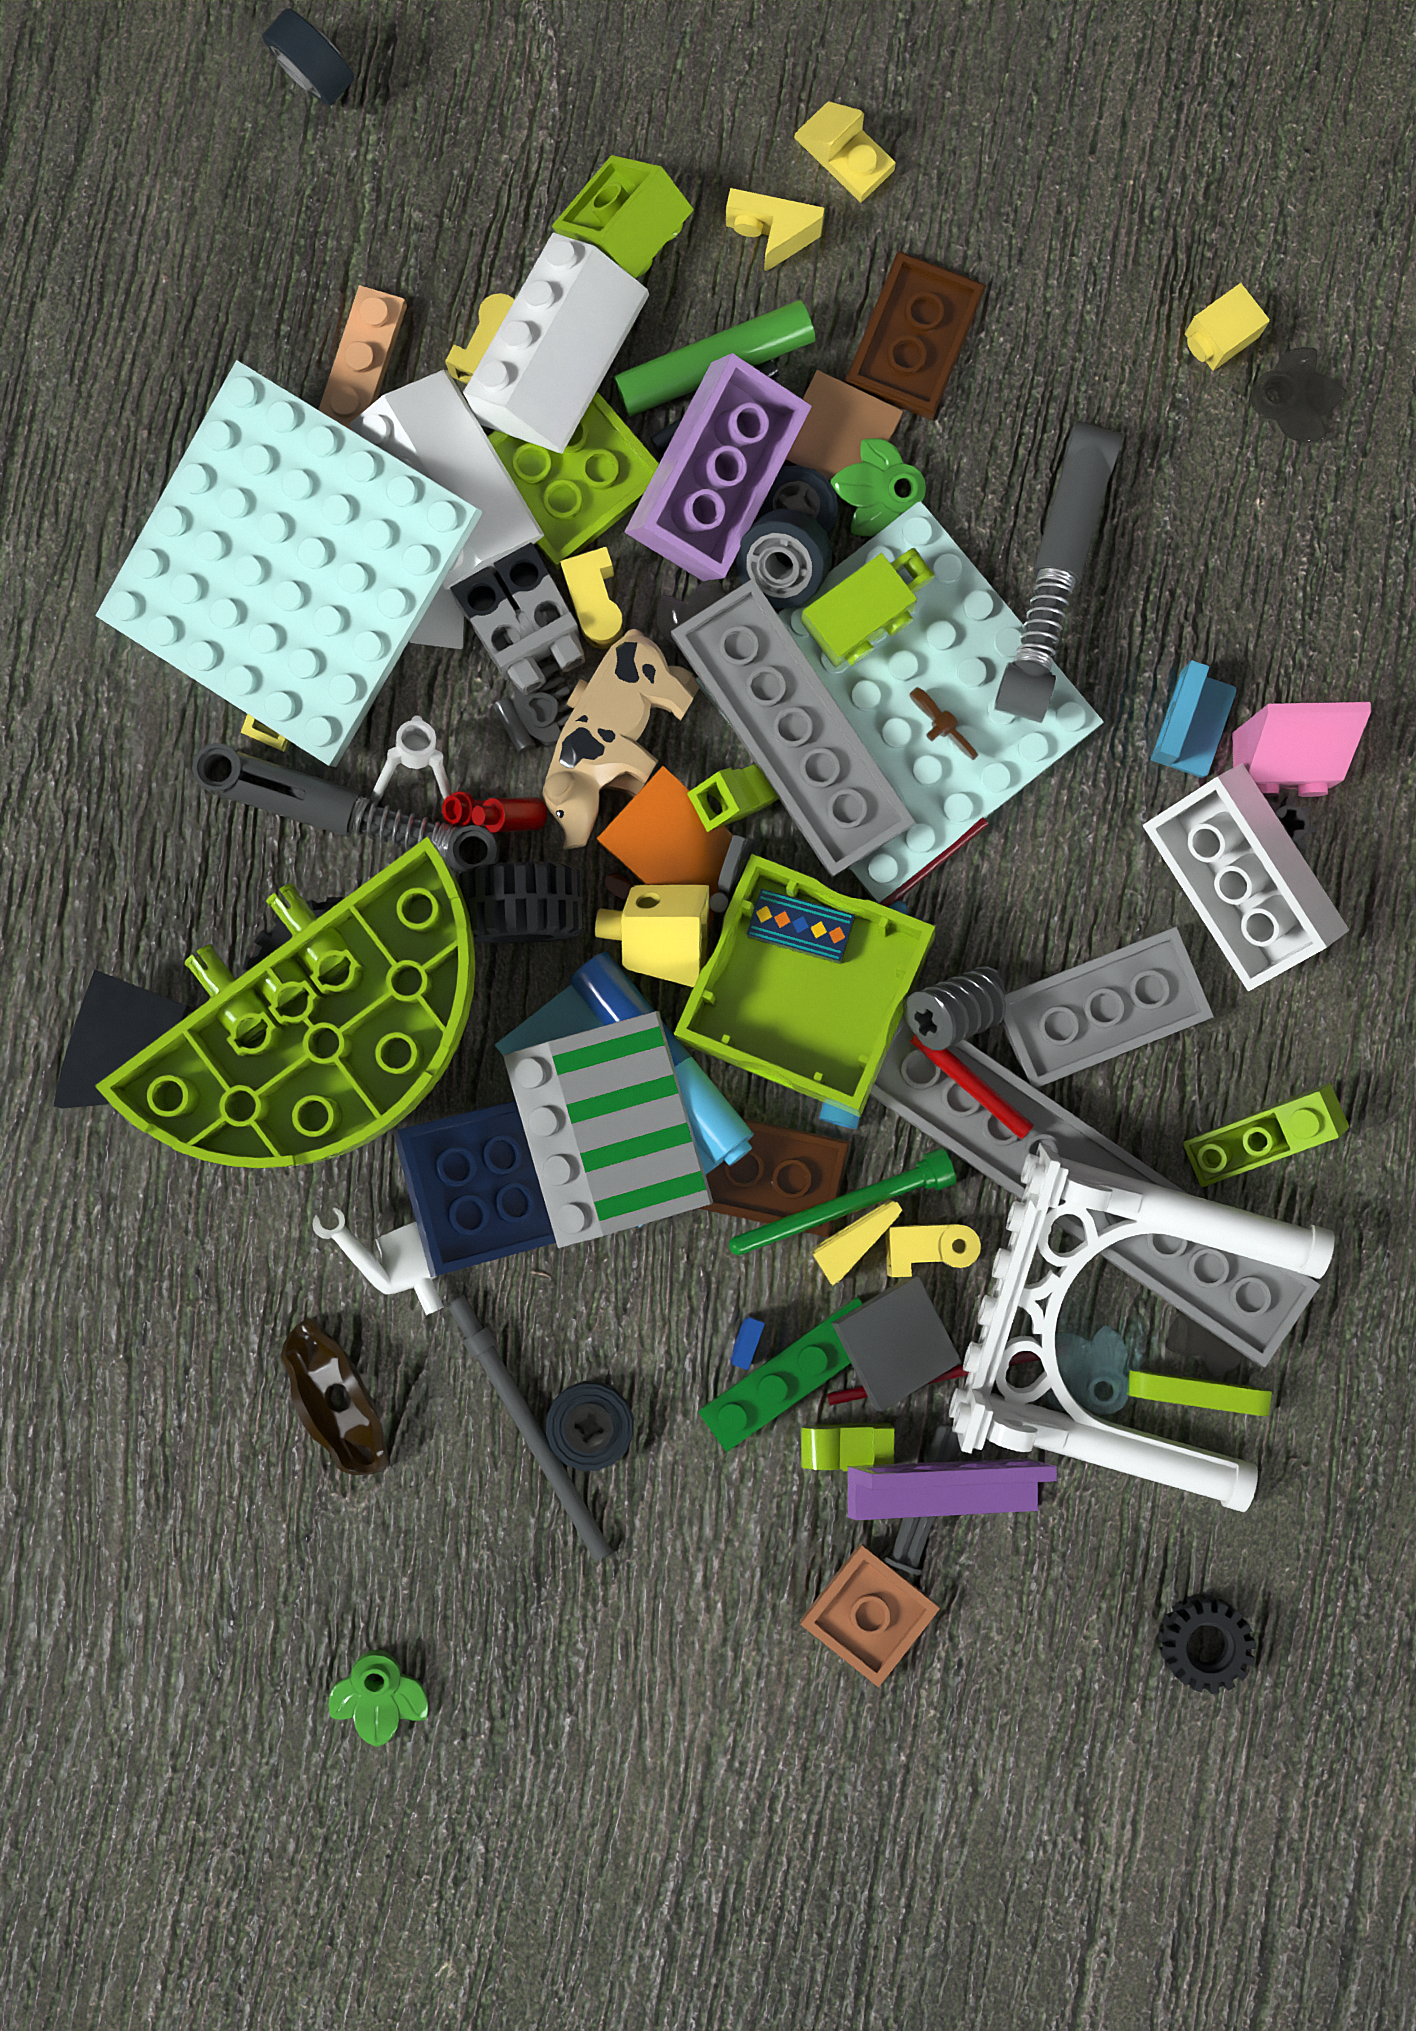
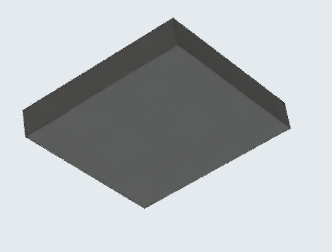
M912 1275V1277L903 1279L832 1322L876 1411H884L961 1363L919 1275Z

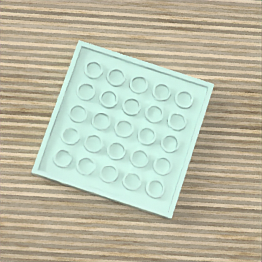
M236 360L95 616L328 766L336 767L483 511Z
M921 501L914 504L830 571L819 591L805 604L783 609L777 614L916 822L914 826L848 868L868 895L878 904L956 842L982 817L984 819L987 818L1104 722L1054 661L1051 672L1052 675H1056V680L1042 723L994 710L997 692L1008 662L1012 663L1014 661L1016 649L1022 645L1020 636L1026 632L1017 616ZM915 547L923 560L935 573V577L914 594L917 602L913 612L910 613L913 620L894 636L890 637L887 632H884L872 641L871 644L874 646V649L858 663L851 666L848 661H845L835 668L802 625L803 610L880 553H883L887 560L892 563L902 554ZM905 568L898 572L906 585L914 580ZM696 678V683L700 686L702 692L725 718L700 678ZM916 687L923 689L941 712L947 710L956 718L958 725L955 729L978 753L979 756L976 759L971 760L948 736L942 737L939 735L934 741H930L927 738L926 734L933 728L931 724L933 720L920 710L910 698L909 693Z

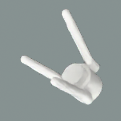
M414 716L411 721H407L398 729L396 747L388 750L387 761L370 797L371 803L376 801L378 805L396 766L400 763L413 769L430 765L433 768L444 800L447 796L452 795L443 766V754L435 749V731L420 716Z

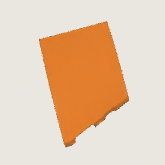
M662 766L597 837V841L634 873V876L644 885H708L710 900L712 895L719 893L718 881L733 835L725 826L707 832L687 794L690 790ZM709 905V933H710V930H711V925H712V921H713L714 914H715V911H713V910L710 908V905Z

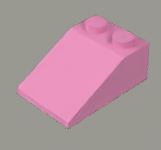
M1371 702L1267 704L1232 733L1233 768L1243 763L1265 798L1280 795L1279 789H1298V796L1301 797L1327 795L1328 788H1332L1345 779L1370 716Z

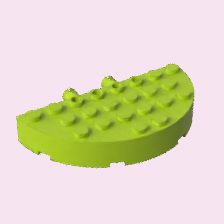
M428 836L319 918L316 917L296 890L294 883H288L279 889L291 905L290 908L283 898L274 892L266 900V903L269 907H272L293 936L238 979H235L214 951L212 944L205 945L197 950L201 958L191 954L184 964L187 968H190L211 996L209 1001L95 1085V1087L112 1107L144 1133L150 1134L157 1140L183 1154L204 1161L234 1167H290L325 1161L349 1153L375 1140L396 1126L428 1095L448 1067L464 1032L474 993L475 948L469 912L462 891L449 864Z

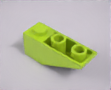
M1329 1082L1279 1101L1182 1143L1202 1188L1339 1138L1350 1127L1333 1087Z

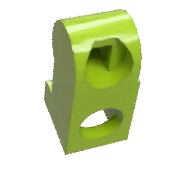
M756 763L741 770L740 768L732 770L730 767L718 771L687 793L707 832L750 816L778 799V796ZM707 794L712 795L719 801L723 813L717 815L711 810L707 802Z
M891 1423L811 1424L801 1427L802 1468L812 1470L843 1469V1471H848V1466L894 1464V1427Z

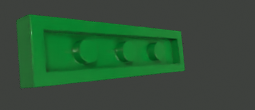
M858 1296L698 1409L699 1415L726 1453L851 1363L832 1322L862 1305L863 1303Z

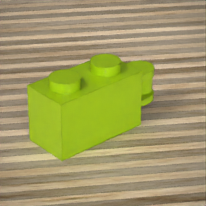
M915 547L902 554L892 563L887 560L883 553H880L804 609L801 623L835 668L845 661H848L852 666L874 649L871 642L884 632H887L892 637L911 623L913 617L910 613L913 612L917 602L914 594L927 585L935 577V573L923 560ZM904 568L914 579L907 585L898 574Z

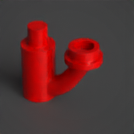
M457 791L447 796L442 805L444 819L449 824H453L455 827L457 825L466 827L474 823L477 826H484L486 830L492 833L537 831L544 826L547 819L546 806L538 797L474 800L470 793Z

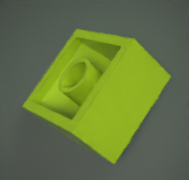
M611 155L551 227L559 235L597 247L636 279L651 267L654 256L665 243L680 233L683 222L694 209L662 166Z

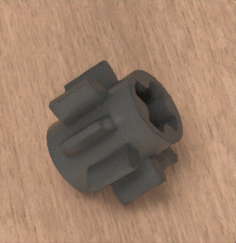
M1291 795L1282 800L1279 809L1275 803L1269 800L1268 803L1279 820L1284 818V825L1292 828V833L1288 835L1299 852L1307 849L1305 842L1301 838L1317 831V827L1309 825L1307 817L1312 808L1307 806L1301 809L1294 806L1293 796Z

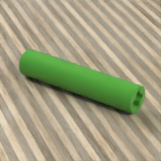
M797 300L613 376L623 407L627 415L632 417L697 390L711 362L733 353L754 367L815 342V332L805 305L801 300Z

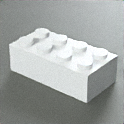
M1243 763L1217 776L1143 824L1144 829L1247 991L1254 989L1322 951L1349 931V928Z

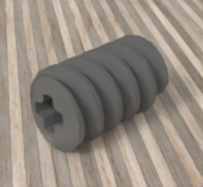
M988 966L976 967L971 971H966L959 976L951 977L946 981L939 982L934 986H929L920 992H915L908 996L903 1004L904 1019L908 1027L916 1034V1037L924 1046L931 1050H943L963 1039H968L988 1028H993L1002 1022L1006 1012L1005 986L997 970Z

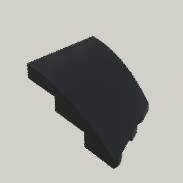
M94 970L68 1043L53 1106L67 1109L111 1105L95 1085L185 1019L191 1007L101 971Z

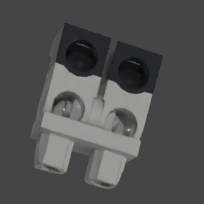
M532 542L493 563L497 577L507 595L509 594L515 604L516 610L511 606L489 567L450 587L455 603L464 617L467 618L486 651L498 667L504 680L506 681L510 678L524 695L532 693L546 683V679L537 665L539 661L553 655L563 673L585 662L584 653L579 641L578 625L569 612Z

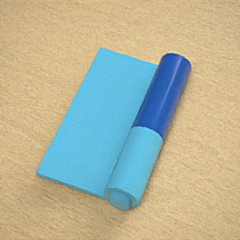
M605 951L580 967L570 978V986L502 1038L495 1046L502 1055L545 1042L652 1013L655 1010L611 955ZM661 1019L705 1175L724 1160L731 1166L752 1149L748 1140L754 1133Z

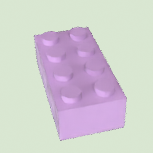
M733 353L711 362L625 533L704 582L725 578L741 547L740 541L743 535L750 529L812 406Z

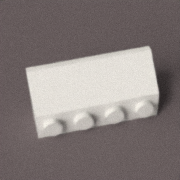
M552 233L463 391L479 424L562 454L649 296L648 289L597 247Z
M441 370L384 394L349 423L352 430L359 436L483 511L442 582L446 590H451L450 587L486 567H489L494 575L496 570L493 563L530 542L534 544L544 536L543 531L448 370Z

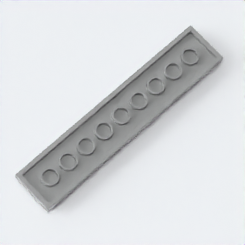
M903 1014L870 1096L1021 1201L1027 1185L1021 1182L1024 1163L1029 1153L1036 1155L1039 1143L1049 1145L1053 1152L1062 1158L1186 1193L964 1039L957 1044L947 1047L948 1050L1034 1124V1127L1021 1140L909 1042L915 1034L908 1027ZM1086 1208L1094 1220L1097 1232L1110 1225L1129 1220L1128 1218L1104 1211ZM1064 1214L1054 1220L1053 1223L1082 1243L1086 1241L1082 1220L1076 1215ZM1149 1233L1127 1237L1107 1246L1098 1253L1261 1367L1267 1366L1320 1287L1319 1283L1307 1275L1166 1234Z

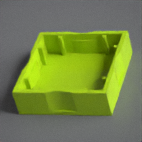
M751 854L724 916L718 945L698 976L674 1035L683 1045L860 1117L904 1014L903 1004L907 997L912 994L934 942L935 926L873 901L839 894L815 878ZM760 889L855 915V921L842 963L837 964L748 938L747 931Z

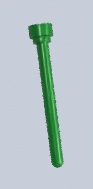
M942 1147L923 1154V1160L916 1162V1168L734 1236L729 1242V1249L735 1255H743L922 1186L926 1190L934 1187L936 1191L956 1184V1175L952 1163Z

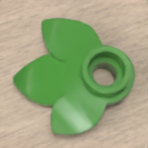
M878 438L862 439L860 445L862 463H855L843 468L830 480L834 491L843 500L852 506L858 507L853 515L850 526L851 534L869 537L877 535L896 520L900 513L906 512L917 502H922L926 493V482L922 473L916 467L904 464L900 453L893 444ZM898 479H905L910 483L911 491L905 498L897 496L894 491V485Z
M372 1650L360 1656L353 1664L351 1675L337 1682L329 1696L331 1718L338 1720L354 1718L355 1728L360 1737L375 1747L384 1745L392 1738L398 1728L399 1719L426 1720L429 1709L425 1689L420 1681L402 1674L398 1662L391 1654L383 1650ZM379 1674L384 1680L372 1681L367 1676Z

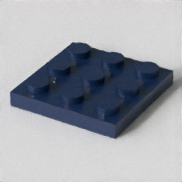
M516 1101L398 1129L393 1132L430 1277L556 1243Z

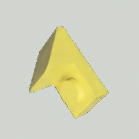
M828 101L795 133L794 138L861 203L894 172L896 162L862 130L864 113L861 110Z
M730 188L726 205V227L734 228L737 233L747 237H758L761 234L769 235L764 270L768 271L821 236L825 208Z

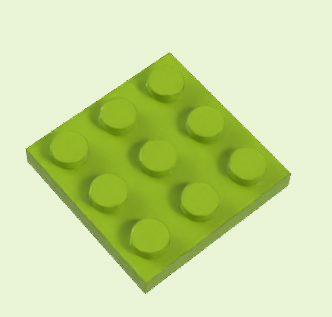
M597 391L562 454L497 430L487 437L544 533V536L535 544L557 570L561 568L560 561L575 557L639 504L659 465L656 459Z

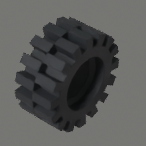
M1193 1595L1186 1597L1188 1603L1181 1605L1179 1602L1175 1603L1172 1606L1175 1612L1171 1617L1165 1614L1162 1619V1623L1165 1625L1164 1631L1159 1630L1158 1639L1162 1642V1647H1159L1161 1656L1166 1661L1167 1667L1184 1685L1188 1684L1193 1690L1201 1693L1203 1689H1207L1210 1694L1219 1693V1687L1222 1686L1228 1691L1235 1688L1233 1680L1239 1677L1243 1681L1248 1676V1673L1244 1671L1247 1664L1253 1666L1255 1657L1250 1653L1251 1649H1256V1641L1250 1636V1632L1253 1631L1249 1623L1227 1602L1220 1598L1216 1600L1211 1595H1203V1599H1198ZM1204 1625H1212L1219 1628L1225 1639L1222 1654L1211 1662L1195 1660L1191 1656L1188 1647L1191 1634L1197 1628Z

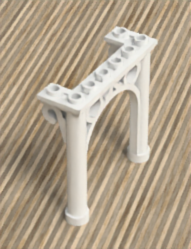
M1039 1143L1036 1155L1029 1153L1024 1163L1021 1182L1027 1185L1022 1202L1014 1201L1008 1215L1006 1229L1012 1231L1007 1250L999 1248L995 1257L992 1277L998 1279L993 1296L985 1295L980 1306L977 1323L983 1325L979 1341L978 1343L971 1341L965 1355L963 1370L969 1372L964 1390L956 1388L951 1400L949 1417L954 1418L952 1431L957 1433L961 1451L971 1453L973 1448L982 1450L986 1438L999 1446L1020 1452H1030L1034 1446L1220 1500L1223 1507L1245 1512L1249 1508L1256 1490L1258 1478L1256 1464L1103 1420L1087 1411L1073 1398L1062 1381L1056 1361L1055 1330L1059 1310L1070 1284L1084 1265L1107 1246L1127 1237L1149 1233L1171 1235L1320 1279L1325 1274L1332 1258L1335 1242L1334 1232L1315 1225L1304 1228L1065 1159L1054 1153L1049 1145ZM1086 1208L1104 1211L1128 1218L1129 1220L1118 1222L1097 1232L1094 1220ZM1074 1214L1082 1220L1086 1241L1070 1252L1057 1253L1048 1245V1235L1051 1232V1226L1059 1216ZM1037 1245L1047 1262L1062 1267L1058 1273L1050 1269L1042 1280L1028 1285L1025 1284ZM1046 1298L1042 1311L1041 1306L1036 1300ZM1018 1306L1024 1308L1031 1315V1329L1033 1334H1040V1343L1030 1336H1018L1007 1341ZM1021 1351H1031L1037 1354L1042 1361L1045 1371L1028 1387L1015 1388L1006 1381L1005 1376L1012 1356ZM995 1380L998 1390L1002 1395L991 1393ZM1052 1388L1057 1399L1070 1415L1029 1404L1028 1402L1037 1400L1047 1390Z

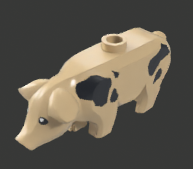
M638 629L628 630L624 637L611 646L590 682L587 683L580 679L567 702V705L574 708L558 739L542 792L544 804L563 829L565 837L563 849L579 848L586 845L598 815L599 792L602 789L608 788L623 791L633 799L648 780L658 760L637 743V740L646 727L650 716V709L658 707L670 713L672 711L681 721L700 688L696 683V678L692 676L693 673L683 667L668 666L659 647L649 638L644 637L643 633Z

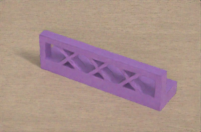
M1029 1458L848 1466V1518L871 1520L1038 1511V1482L1057 1481V1466Z

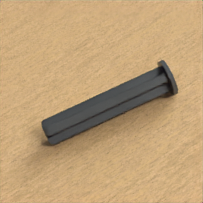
M944 1424L937 1426L924 1463L955 1461L960 1444L957 1433L952 1431V1427ZM935 1516L904 1518L891 1556L884 1555L883 1561L904 1571L920 1575L922 1570L917 1565Z

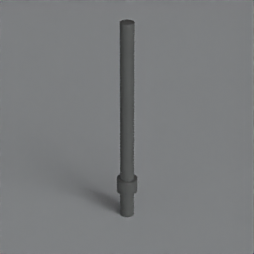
M463 1294L447 1304L466 1337L462 1341L472 1358L477 1356L593 1559L598 1561L612 1552L610 1546L559 1458L551 1450L547 1437L494 1347L497 1341L488 1326L482 1327Z

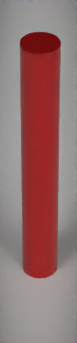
M916 1034L909 1041L1021 1140L1034 1127L1032 1122L947 1048L931 1050L922 1044L916 1037Z

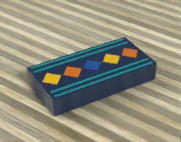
M760 889L747 931V937L841 964L855 921V915Z

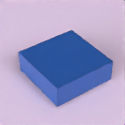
M750 1314L744 1316L730 1356L732 1365L749 1370L765 1325L764 1319Z

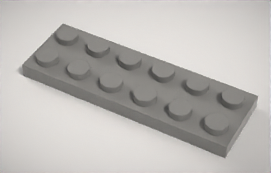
M754 579L749 580L671 631V636L831 878L842 873L914 826L916 822Z

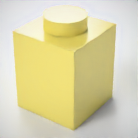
M1239 283L1194 316L1185 332L1188 338V347L1199 361H1206L1214 371L1257 340L1270 322V319L1243 284Z

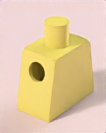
M636 885L630 889L623 911L599 909L595 924V936L597 938L622 941V965L627 970L694 987L709 957V886Z

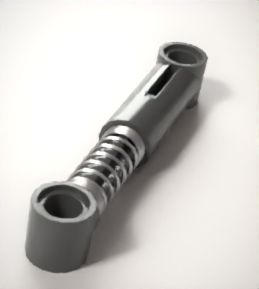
M1078 420L1074 423L1061 465L1063 469L1033 570L1037 578V585L1033 588L1035 597L1030 600L1032 609L1027 612L1029 621L1023 624V629L1026 633L1020 636L1022 645L1016 649L1014 661L1012 663L1008 662L997 692L994 710L1042 723L1056 680V675H1052L1051 672L1053 659L1050 656L1056 654L1052 647L1053 644L1059 642L1056 633L1063 630L1059 622L1066 618L1065 613L1062 612L1063 608L1069 606L1066 597L1073 593V587H1077L1081 583L1106 486L1119 453L1123 433Z
M213 743L206 745L197 752L193 759L192 771L194 778L200 786L218 798L237 801L345 837H350L352 833L361 835L365 832L370 839H374L376 836L380 837L382 843L393 841L395 847L405 845L407 851L428 836L437 846L450 868L459 870L460 873L476 866L501 863L502 854L499 844L491 833L481 826L469 825L464 827L457 825L453 827V825H446V823L440 826L439 821L436 824H431L427 822V817L423 818L422 821L416 819L414 813L410 816L403 815L402 809L394 812L389 810V805L385 806V808L379 807L376 801L371 803L370 799L364 798L363 791L236 751L225 744ZM221 761H231L232 772L225 781L213 782L212 770L215 765ZM250 778L289 790V793L285 795L251 784ZM475 841L485 843L488 851L487 856L482 862L475 865L464 862L463 851L468 844Z

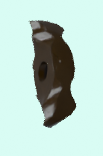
M304 1319L290 1332L281 1352V1359L287 1368L290 1378L292 1401L301 1422L311 1437L330 1453L340 1471L351 1475H370L383 1471L389 1465V1458L381 1420L369 1391L365 1387L352 1360L336 1340L315 1319ZM333 1384L345 1386L351 1398V1404L347 1410L338 1409L332 1404L329 1391Z

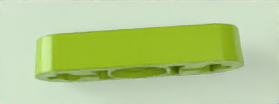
M1135 1369L1129 1370L1126 1392L1129 1396L1258 1416L1270 1415L1272 1391L1268 1389Z

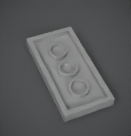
M1176 926L1006 994V1012L1002 1024L1026 1082L1032 1087L1038 1088L1214 1016Z

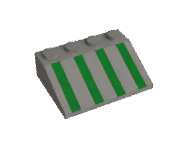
M659 1011L503 1055L558 1248L609 1235L713 1203Z

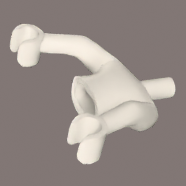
M335 1207L332 1209L333 1216L337 1220V1228L334 1230L324 1229L320 1224L318 1216L315 1215L312 1223L315 1233L321 1238H333L368 1281L383 1294L389 1295L414 1288L426 1315L444 1308L432 1279L438 1276L430 1277L416 1221L376 1239L382 1259L381 1265L375 1256L344 1226L345 1218L341 1210Z

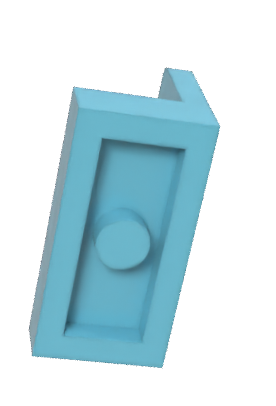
M1191 660L1180 672L1150 760L1204 778L1208 775L1236 694V688L1206 677L1210 666Z

